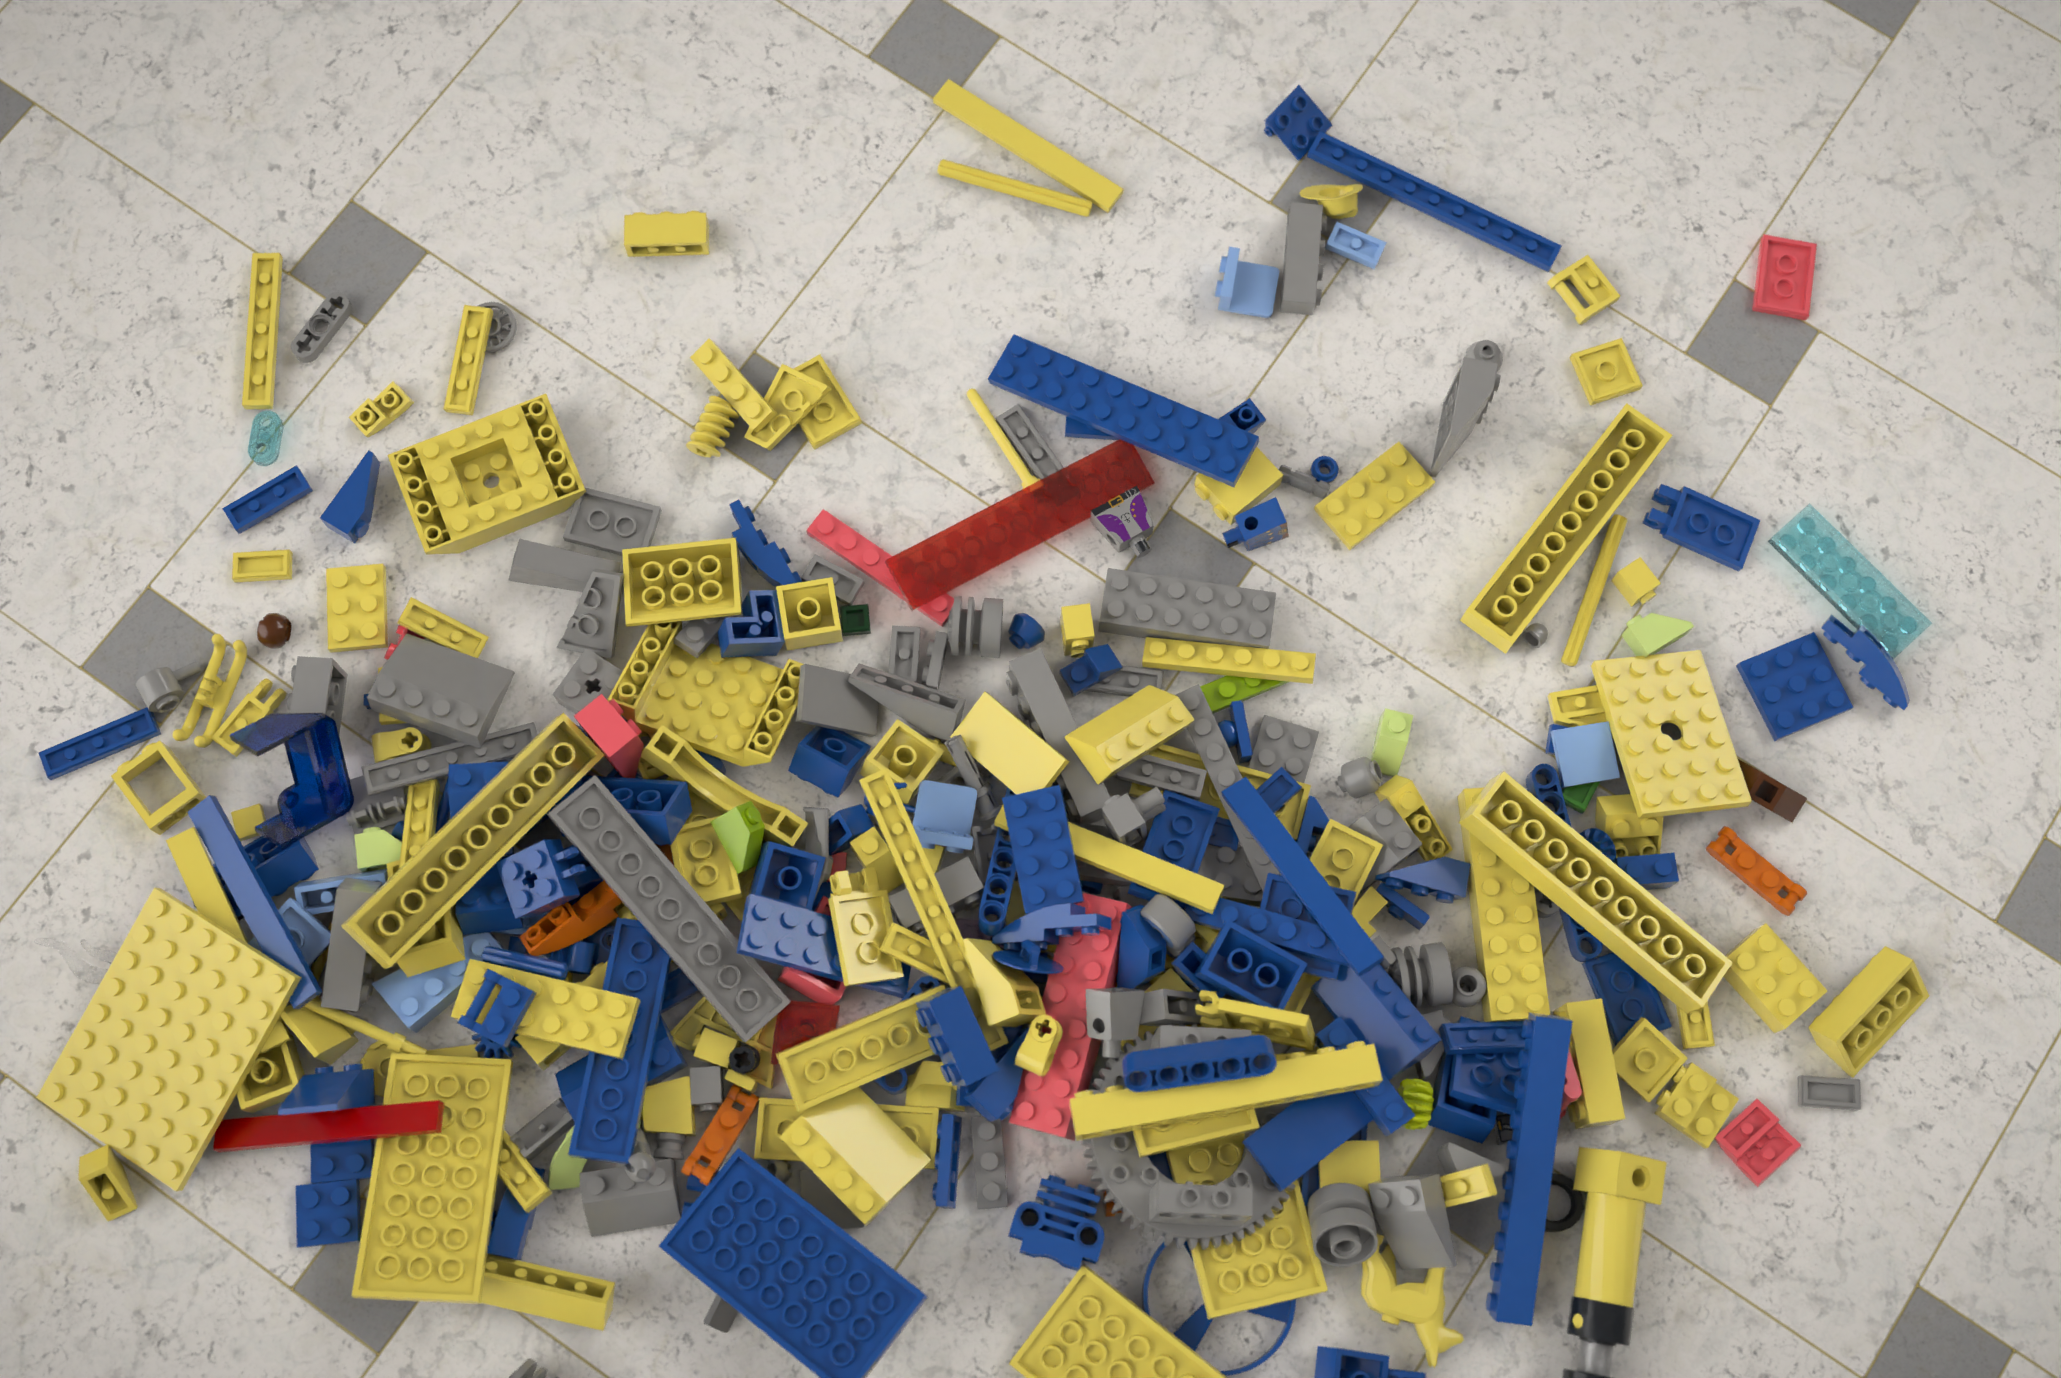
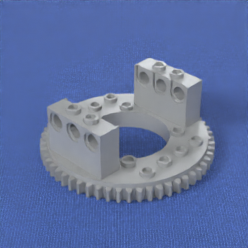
M1193 1023L1191 1027H1187L1185 1024H1180V1026H1173L1172 1024L1160 1025L1155 1030L1154 1036L1149 1031H1146L1144 1041L1137 1036L1133 1040L1134 1047L1128 1042L1125 1043L1123 1046L1125 1053L1120 1051V1058H1115L1116 1061L1109 1058L1106 1062L1109 1070L1101 1068L1098 1074L1102 1079L1095 1078L1092 1085L1097 1090L1091 1091H1093V1095L1105 1093V1088L1115 1085H1123L1124 1089H1127L1124 1083L1122 1060L1128 1053L1252 1036V1030L1197 1027L1196 1023ZM1294 1102L1254 1109L1259 1124L1258 1129ZM1255 1130V1131H1250V1132H1246V1133H1245V1139L1248 1138L1250 1135H1252V1134H1253L1254 1132H1256L1257 1130ZM1133 1131L1081 1141V1145L1090 1147L1083 1153V1157L1092 1159L1086 1165V1169L1096 1171L1090 1178L1091 1182H1101L1096 1189L1097 1193L1106 1191L1107 1196L1103 1202L1113 1201L1115 1203L1111 1212L1115 1213L1121 1210L1123 1214L1120 1221L1124 1222L1130 1218L1132 1220L1130 1229L1132 1230L1139 1225L1142 1226L1141 1236L1143 1237L1149 1231L1153 1232L1154 1242L1161 1236L1164 1237L1165 1246H1169L1173 1239L1176 1240L1178 1249L1183 1247L1185 1241H1187L1190 1250L1196 1248L1197 1242L1200 1243L1202 1250H1206L1209 1246V1241H1211L1214 1248L1221 1246V1238L1226 1245L1233 1243V1236L1238 1241H1241L1244 1238V1231L1250 1236L1255 1233L1254 1225L1259 1229L1265 1225L1263 1218L1268 1221L1274 1218L1272 1210L1279 1212L1282 1209L1279 1201L1286 1202L1290 1197L1286 1191H1292L1295 1188V1185L1291 1183L1279 1192L1246 1147H1244L1243 1156L1237 1169L1227 1179L1214 1185H1193V1181L1178 1184L1168 1179L1151 1163L1148 1156L1140 1158Z

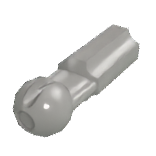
M640 1123L634 1152L628 1160L631 1165L626 1164L625 1170L631 1180L637 1183H644L652 1178L653 1171L656 1169V1163L650 1155L651 1149L648 1138Z

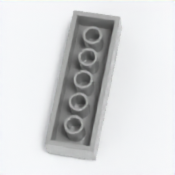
M1108 568L1098 631L1139 638L1151 637L1269 649L1276 593Z
M1041 648L1009 661V671L1006 672L1008 678L1006 684L1012 696L1017 694L1020 704L1017 707L1023 721L1029 720L1030 728L1070 761L1053 782V786H1061L1069 821L1078 822L1079 825H1082L1084 823L1092 824L1104 819L1102 807L1105 806L1104 803L1110 798V795L1103 782L1099 785L1096 783L1064 738L1078 727Z

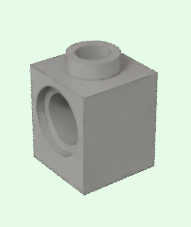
M720 1066L690 1068L691 1105L699 1107V1112L717 1111V1106H721L724 1102L723 1069Z

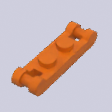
M1723 826L1718 833L1719 837L1717 840L1711 841L1706 847V851L1778 911L1786 916H1790L1795 910L1794 905L1796 902L1802 901L1807 895V891L1799 884L1791 881L1742 841L1731 828ZM1727 845L1734 849L1730 855L1725 851ZM1781 888L1788 893L1785 898L1777 894Z
M733 1084L695 1149L685 1161L681 1173L687 1176L692 1174L700 1178V1183L708 1186L757 1108L759 1096L753 1093L750 1096L742 1092L741 1087ZM736 1102L745 1106L742 1112L733 1108ZM700 1160H702L703 1162L709 1164V1166H707L706 1168L698 1163Z

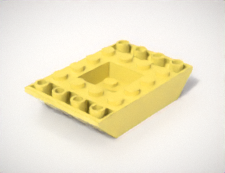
M547 394L388 455L426 555L462 553L563 513L586 492ZM489 477L499 478V483L496 487H485V481Z

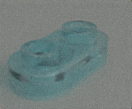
M266 410L258 413L252 423L248 454L260 466L273 464L279 456L284 425L281 418L273 411ZM270 420L268 426H263L265 421ZM266 446L263 452H258L260 447Z

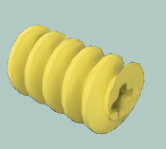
M710 396L708 398L710 403H707L704 407L705 413L700 415V422L695 425L696 432L690 435L691 441L686 444V447L691 452L705 458L711 456L720 457L721 453L715 447H725L726 444L720 437L729 438L730 433L725 430V427L733 429L735 426L729 418H739V414L734 411L729 402L717 396Z

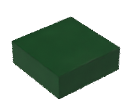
M868 604L840 606L843 636L871 634Z

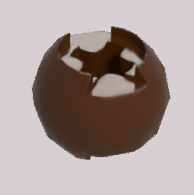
M268 613L263 617V620L259 621L257 638L264 646L271 649L281 648L286 644V641H289L291 622L286 616L279 613Z

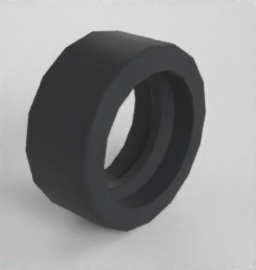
M1552 1173L1551 1185H1557L1568 1193L1571 1200V1208L1569 1213L1561 1220L1550 1221L1546 1219L1545 1232H1561L1572 1228L1580 1220L1584 1210V1197L1581 1191L1573 1189L1574 1181L1571 1178L1562 1174Z

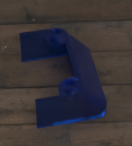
M273 713L230 734V739L257 757L283 743L285 745L294 784L284 789L279 795L277 801L279 814L255 826V831L281 849L342 817L352 808L354 795L337 725L333 718L324 713Z

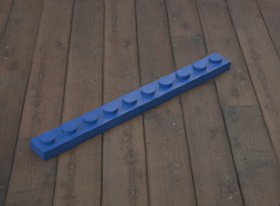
M1319 132L1308 152V158L1547 272L1550 271L1562 247L1545 237L1324 132Z

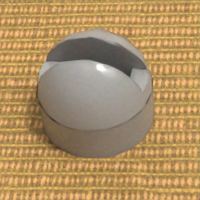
M1534 623L1528 626L1522 635L1528 645L1533 648H1539L1546 642L1548 631L1544 625Z
M773 1159L769 1161L767 1171L781 1182L786 1183L792 1175L791 1172H787L791 1168L787 1161Z

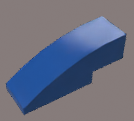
M534 1167V1169L537 1171L540 1177L544 1180L546 1169ZM506 1187L497 1213L487 1253L521 1260L528 1230L532 1228L537 1206L527 1213L508 1187Z

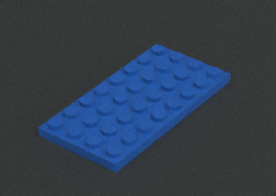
M739 1148L659 1244V1247L819 1378H866L928 1298L921 1290Z

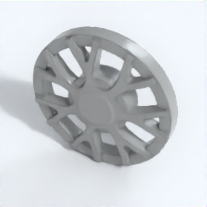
M486 302L478 305V307L500 309L498 316L492 317L486 352L499 351L508 346L514 339L517 330L516 319L511 310L497 302ZM509 316L511 322L502 325L500 321ZM502 330L510 332L507 338L500 336ZM497 337L499 344L491 346V339Z

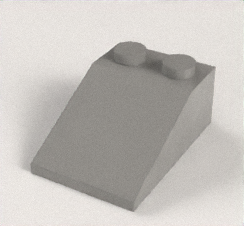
M1387 799L1377 804L1348 827L1383 844L1360 893L1378 881L1375 880V875L1391 871L1414 854L1422 845L1421 841Z
M1439 1173L1387 1177L1368 1184L1374 1216L1401 1270L1457 1266Z

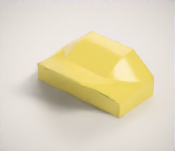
M922 1061L916 1072L908 1076L905 1106L939 1108L942 1111L965 1112V1107L956 1106L957 1086H953L951 1082L948 1083L945 1080L940 1068L943 1065L942 1062Z

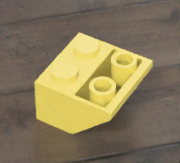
M1631 794L1597 797L1595 825L1597 829L1604 831L1613 841L1616 849V858L1660 854L1664 816L1639 819Z

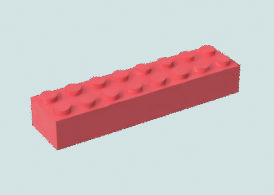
M1083 893L1085 902L1076 905L1086 907L1085 914L1097 913L1111 917V930H1100V935L1097 936L1082 935V931L1073 932V937H1059V945L1056 946L1053 961L1061 964L1064 969L1061 973L1049 974L1042 1002L1046 1015H1049L1061 1024L1063 1035L1055 1051L1051 1067L1044 1077L1023 1069L1017 1097L1015 1098L1009 1123L1072 1141H1075L1076 1137L1069 1105L1070 1099L1075 1098V1094L1078 1092L1088 1091L1101 1044L1100 1039L1089 1038L1087 1035L1086 989L1116 987L1121 934L1120 919L1123 911L1133 908L1126 902ZM1043 1026L1041 1032L1051 1034L1052 1029Z

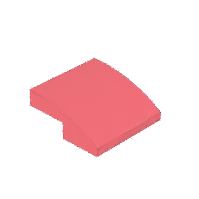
M1758 1099L1753 1101L1714 1138L1727 1156L1757 1187L1801 1147V1144L1779 1124L1780 1119Z

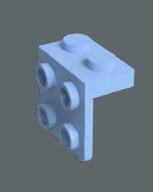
M1229 247L1227 257L1222 256L1219 272L1224 273L1223 281L1218 280L1215 297H1220L1218 310L1270 318L1273 313L1279 269L1273 266L1238 261L1240 248Z
M922 780L920 782L912 825L922 848L934 849L936 844L946 846V851L963 853L964 849L972 850L974 838L970 835L977 798L975 788L930 780Z

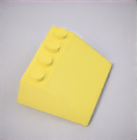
M736 538L622 549L626 627L742 615L741 565Z
M860 1087L808 1108L779 1136L865 1226H868L931 1162V1159Z

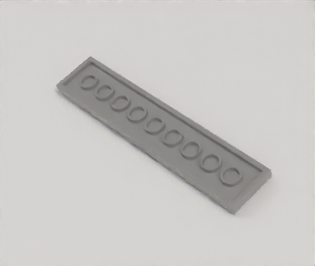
M596 775L548 813L552 821L571 843L578 847L583 857L743 1042H747L791 1002L753 957L736 953L738 940Z

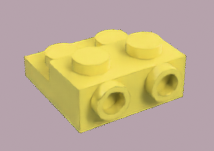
M1689 1063L1685 1066L1682 1065L1672 1076L1671 1079L1675 1082L1669 1091L1665 1089L1658 1097L1656 1104L1659 1107L1654 1114L1706 1149L1712 1143L1739 1098L1716 1083L1717 1079L1694 1063Z

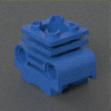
M1049 1175L1048 1180L1041 1179L1039 1186L1040 1189L1046 1190V1192L1038 1190L1035 1199L1042 1202V1204L1030 1201L1022 1203L1015 1212L1008 1237L1023 1241L1019 1252L1033 1258H1049L1059 1263L1062 1267L1078 1271L1082 1260L1095 1264L1099 1259L1104 1242V1231L1099 1223L1087 1219L1086 1216L1091 1218L1095 1216L1097 1208L1089 1205L1097 1206L1101 1196L1094 1195L1096 1191L1094 1188L1079 1184L1077 1189L1066 1186L1065 1179ZM1024 1212H1034L1038 1217L1037 1224L1031 1227L1024 1225L1021 1221V1216ZM1088 1229L1093 1231L1096 1236V1241L1093 1245H1085L1081 1241L1080 1232L1082 1230Z

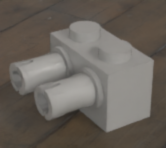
M1157 786L1136 799L1130 798L1127 793L1121 797L1120 795H1115L1109 798L1104 803L1105 806L1102 807L1104 823L1115 841L1133 847L1147 839L1145 822L1166 810L1164 805L1165 799Z

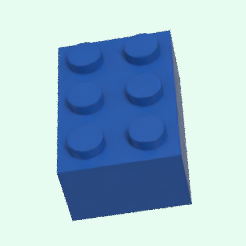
M962 986L946 988L916 1003L918 1010H916L917 1019L922 1027L926 1026L931 1036L928 1038L930 1048L935 1055L939 1054L943 1063L940 1066L941 1072L948 1083L951 1082L953 1086H968L999 1070Z

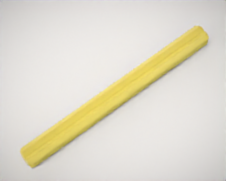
M942 159L938 165V174L1085 217L1091 213L1092 202L1089 200Z
M1615 514L1611 518L1561 658V662L1565 665L1574 667L1578 662L1627 524V518Z

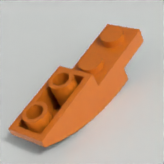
M603 880L575 904L571 905L570 902H566L552 909L547 915L520 935L519 938L532 956L548 954L563 949L592 935L617 918L619 915L614 908L622 903V901Z

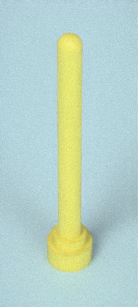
M969 389L967 391L968 399L1022 480V492L1027 500L1032 501L1043 495L1047 488L1042 480L1030 474L975 389Z

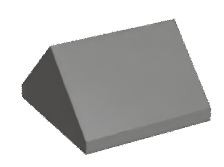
M1451 1142L1440 1146L1437 1150V1156L1445 1175L1488 1163L1492 1177H1496L1505 1173L1507 1168Z

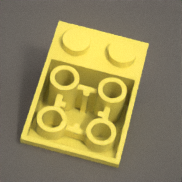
M963 939L965 945L964 955L967 962L971 965L974 976L973 986L979 993L982 1003L981 1013L988 1026L1018 1027L1033 1021L1039 1015H1046L1038 986L1022 970L1004 965L992 957L994 952L1002 951L999 945L993 944V941Z

